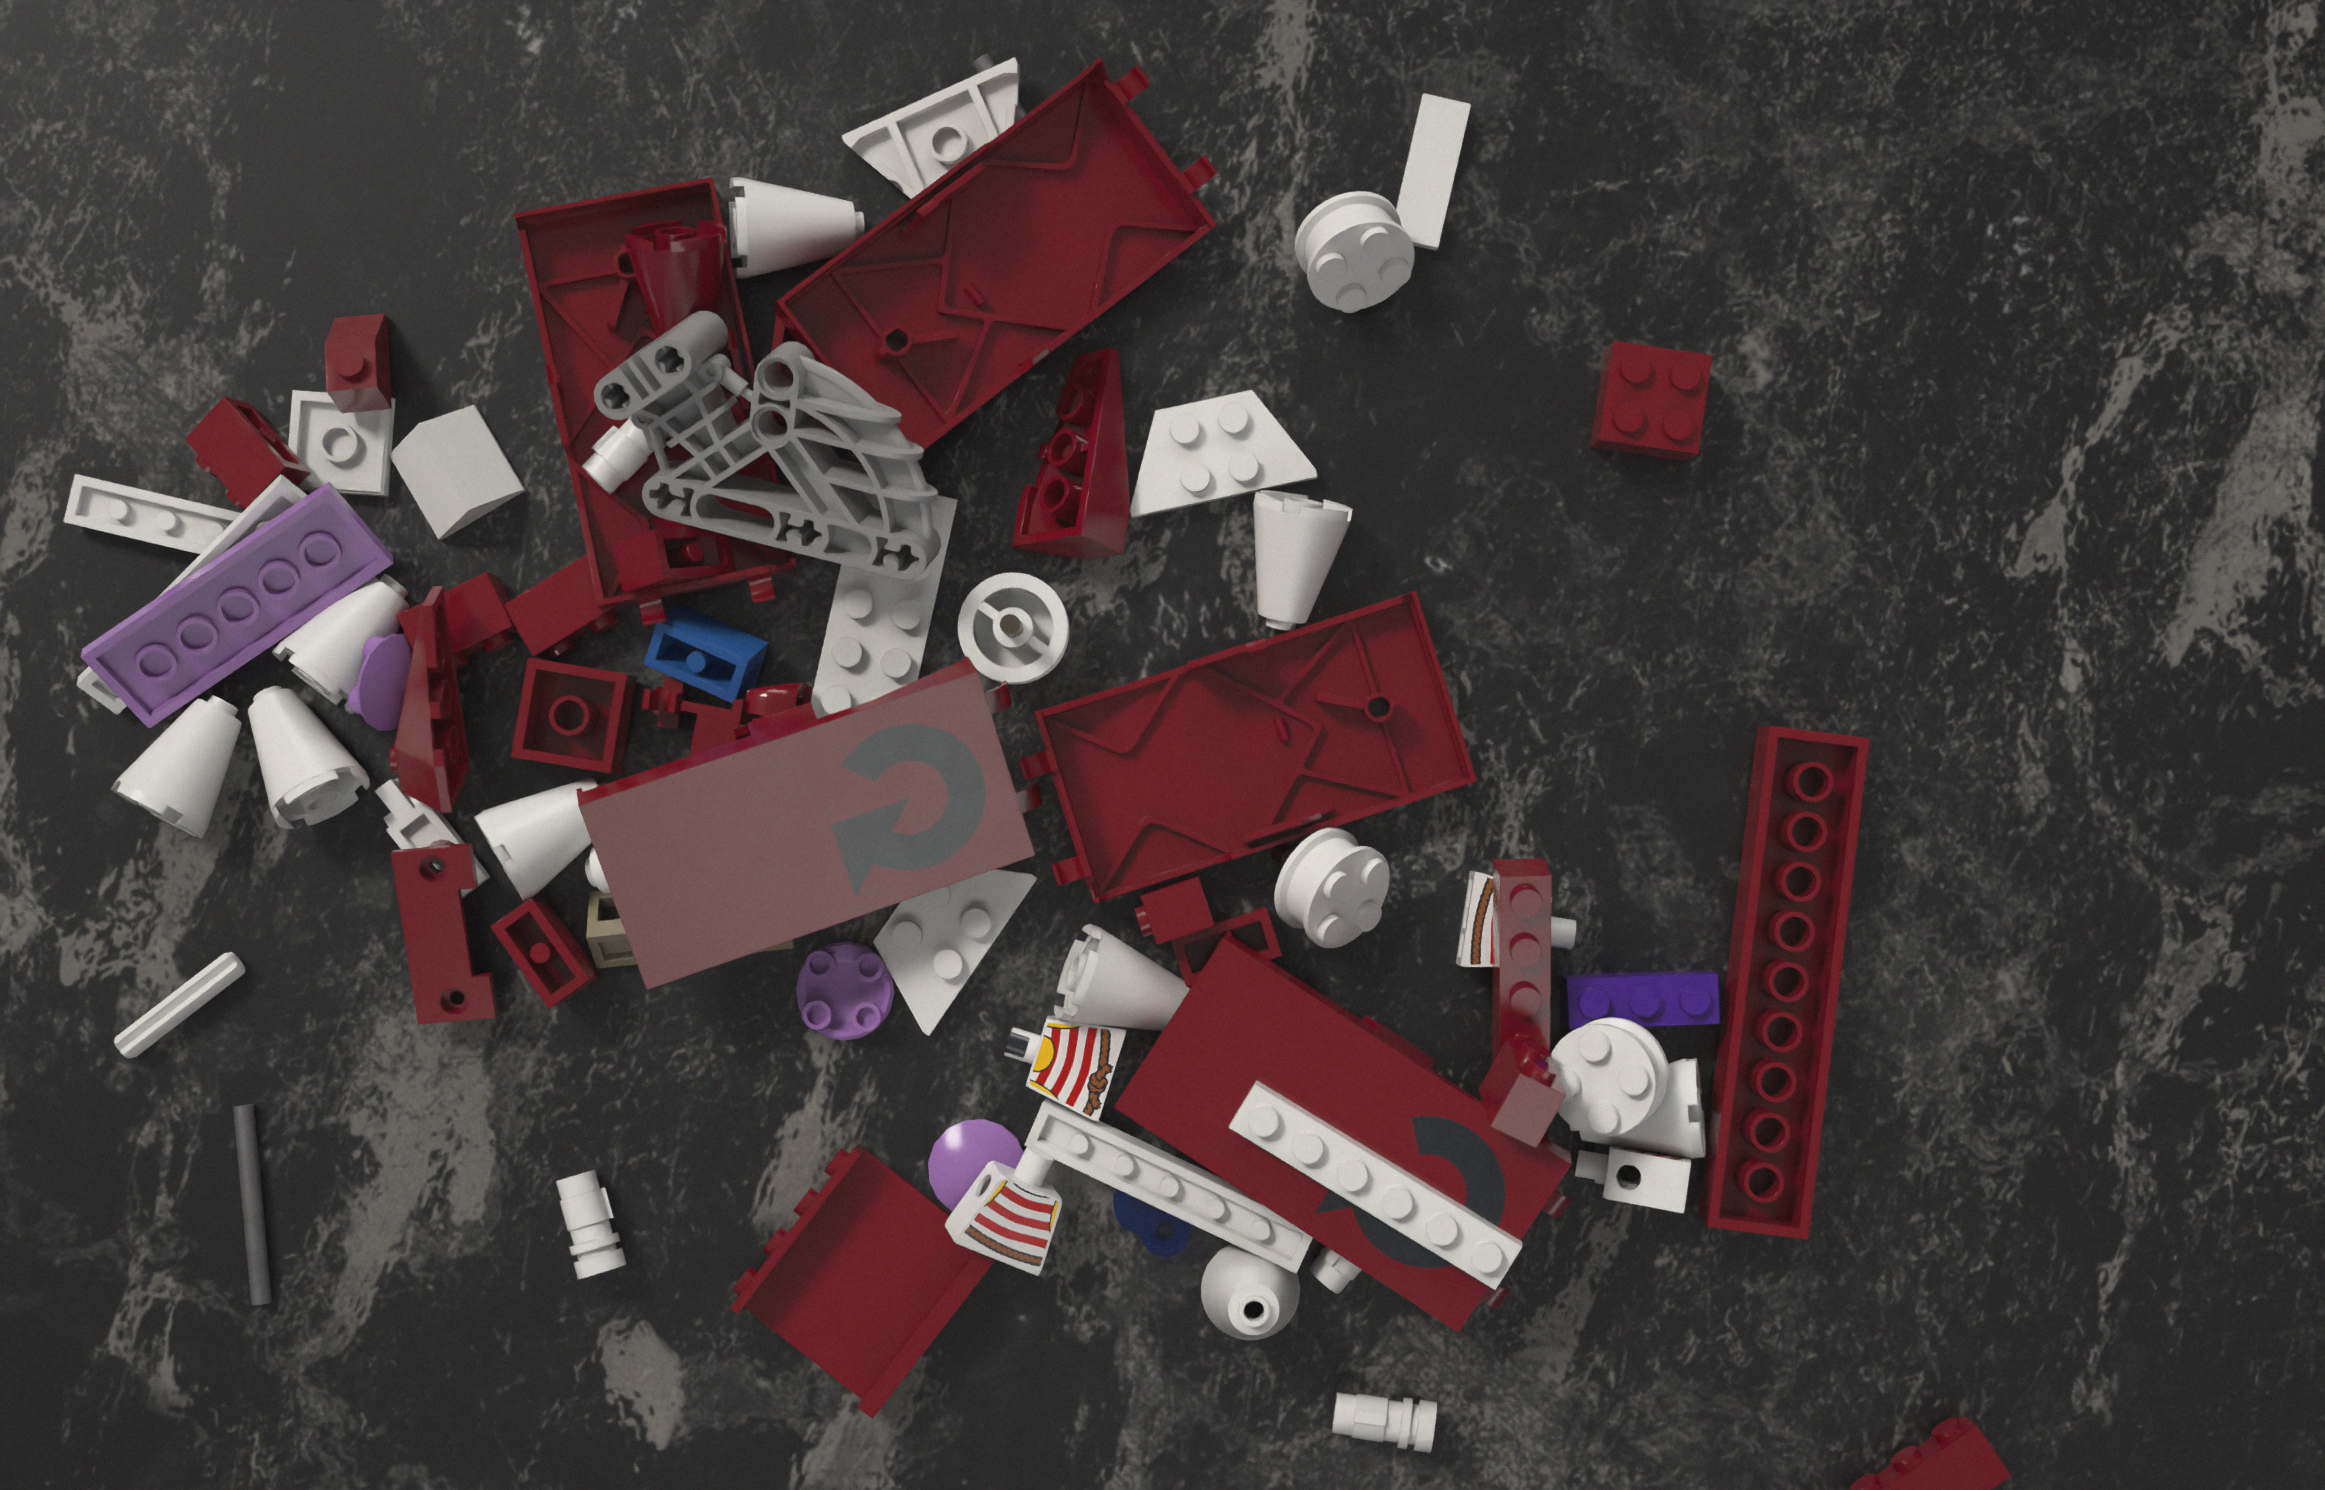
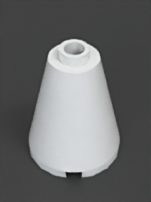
M734 177L730 180L729 189H739V197H735V202H729L731 258H741L742 268L733 269L735 279L750 278L835 257L864 235L863 212H855L853 202L742 177Z
M1261 490L1260 493H1255L1253 501L1258 614L1267 618V626L1292 631L1295 630L1296 623L1307 622L1350 525L1353 509L1325 499L1323 503L1310 500L1306 495Z
M386 574L380 580L373 577L281 641L272 653L280 661L288 654L290 656L288 661L295 665L291 670L293 673L335 705L342 698L347 700L345 711L349 714H354L349 708L348 698L351 690L358 683L359 671L364 662L363 647L367 640L373 636L386 638L391 634H397L401 624L396 615L410 608V605L404 600L408 591Z
M272 686L254 696V703L249 707L248 715L271 813L277 826L284 829H294L291 821L302 818L310 826L333 817L353 805L359 799L355 790L360 785L367 790L370 786L369 777L362 766L292 689Z
M211 695L208 702L197 698L116 780L111 790L134 805L139 802L138 805L150 811V814L202 839L208 829L242 726V722L235 718L238 709L214 695Z
M589 777L482 810L481 813L474 816L494 854H496L504 871L523 901L531 896L534 897L592 843L578 806L576 789L582 788L584 792L608 784L606 780L597 784L593 777Z
M1092 924L1085 925L1082 930L1089 936L1085 942L1075 939L1061 973L1057 993L1065 995L1064 1007L1054 1005L1055 1017L1071 1023L1163 1031L1192 985L1186 987L1184 980L1102 928Z
M1685 1058L1668 1063L1669 1085L1666 1096L1658 1110L1647 1120L1631 1130L1616 1136L1599 1137L1580 1131L1581 1140L1692 1159L1705 1157L1704 1110H1702L1700 1094H1702L1697 1058ZM1570 1125L1571 1131H1579Z
M1230 1244L1217 1252L1207 1264L1202 1278L1201 1298L1208 1317L1221 1331L1238 1339L1259 1340L1277 1333L1291 1320L1299 1303L1300 1284L1296 1273L1234 1244ZM1251 1301H1257L1256 1303L1248 1304Z

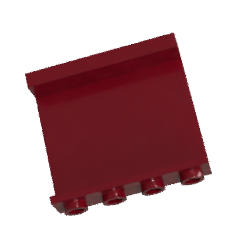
M858 1143L850 1153L843 1148L839 1150L823 1171L831 1177L819 1193L811 1187L794 1208L793 1212L799 1215L800 1218L791 1230L787 1232L784 1228L780 1227L762 1250L770 1257L760 1270L756 1271L750 1266L732 1289L739 1297L730 1309L737 1314L743 1307L861 1398L857 1407L873 1419L996 1259L956 1244L945 1227L950 1214Z

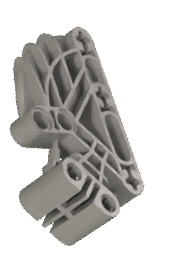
M698 311L640 349L596 384L594 401L598 409L605 416L613 420H623L631 416L633 425L643 431L649 450H654L660 470L644 484L642 490L643 502L653 515L901 580L918 578L940 551L941 538L933 527L930 503L937 500L938 491L925 482L922 469L918 463V460L923 458L924 449L907 440L896 424L901 422L902 414L889 406L876 402L852 380L831 367L816 361L812 352L801 343L788 341L779 345L757 366L752 391L747 387L749 383L731 370L730 360L725 355L718 354L726 346L728 340V330L724 321L717 314L710 311ZM778 362L786 364L791 369L794 380L786 378L780 372ZM720 384L734 395L726 400ZM742 395L751 403L750 417L737 425L730 407L738 401L736 396ZM772 411L780 413L785 418L787 427L779 425L774 420ZM660 426L672 436L667 442H665ZM680 443L692 454L685 460L668 462L663 446L667 444L672 448ZM830 445L852 450L861 464L839 459ZM769 451L794 488L735 472ZM863 492L877 495L881 510L875 509ZM715 495L763 507L772 514L774 519L727 508L716 500Z

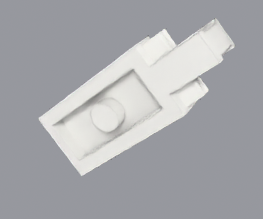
M391 778L375 791L391 811L383 819L389 826L386 829L400 849L427 847L432 842L440 839L449 840L455 844H464L463 840L441 812L402 793L399 778ZM474 856L478 886H480L490 878V875ZM432 859L433 865L437 869L443 870V862L439 859ZM476 888L461 889L462 899Z

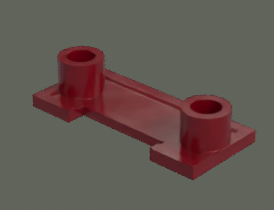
M440 839L432 842L427 847L393 850L391 852V859L418 1025L496 1018L498 1009L492 973L475 975L473 972L461 889H472L478 886L472 843L455 844L449 840ZM432 859L441 860L444 865L443 870L437 869L433 865ZM453 992H461L464 995V1002L457 1000Z

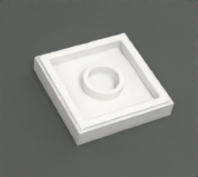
M292 390L288 447L311 472L298 488L302 491L314 492L329 481L340 494L388 497L391 466L389 454L392 452L396 399L391 397L392 409L342 414L327 392Z

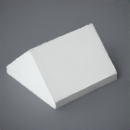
M475 405L419 423L389 454L439 540L448 537L526 491Z

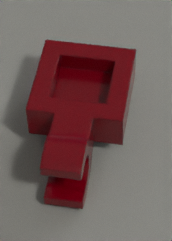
M664 677L663 687L657 686L655 690L644 688L641 709L652 710L653 716H659L657 726L685 730L688 712L680 711L682 701L689 702L692 685L676 678Z

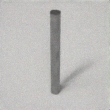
M254 1104L234 1106L233 1112L251 1305H263L271 1303L272 1296Z

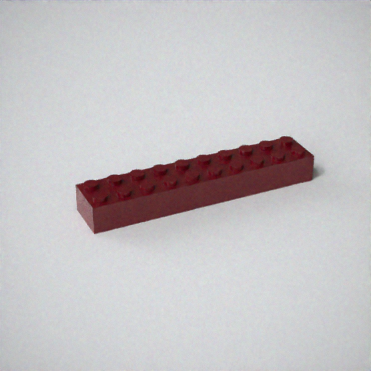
M1777 726L1757 727L1706 1139V1155L1703 1163L1697 1219L1707 1227L1808 1240L1870 738Z

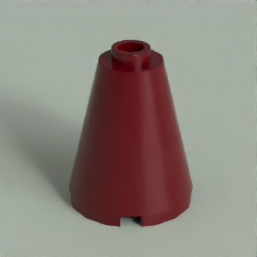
M669 220L635 226L631 228V234L625 232V246L656 339L693 313L710 311L716 314L727 244L726 226L721 223L697 220L698 230L693 227L682 226L681 220Z

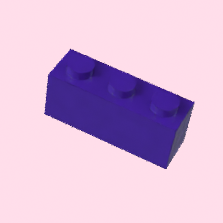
M1708 970L1559 975L1561 1025L1568 1029H1578L1594 1020L1608 1017L1627 1019L1640 1026L1720 1024L1718 973Z

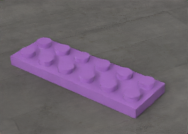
M328 481L82 649L81 658L148 728H151L392 565L393 555Z

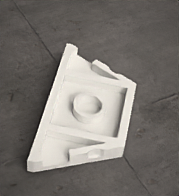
M1014 57L842 135L843 141L912 199L982 145L992 141L1017 122L1020 66L1018 61Z
M1252 390L1155 411L1130 507L1131 518L1317 479L1318 476L1315 467Z
M994 869L902 901L897 906L873 943L922 1032L929 1036L1038 879L1036 876L1030 873Z

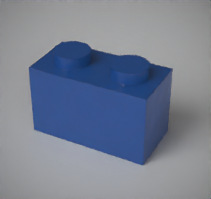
M682 604L677 605L665 614V622L656 624L644 665L730 703H733V700L742 698L747 693V690L755 686L769 642Z

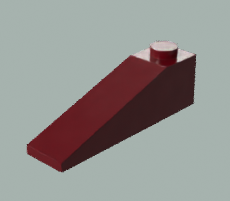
M1107 348L1077 355L1055 409L1060 420L1050 444L1046 442L1041 444L1037 457L1042 459L1043 462L1033 487L1025 484L1019 500L1012 547L1016 549L1085 560L1123 554L1130 512L1119 352L1113 348Z
M433 586L422 606L395 744L391 745L389 758L392 773L399 774L402 793L441 813H448L453 811L471 770V762L443 586Z

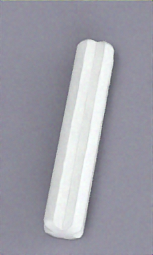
M233 952L222 954L117 1035L114 1039L115 1046L126 1058L137 1057L242 976L246 970L245 966Z

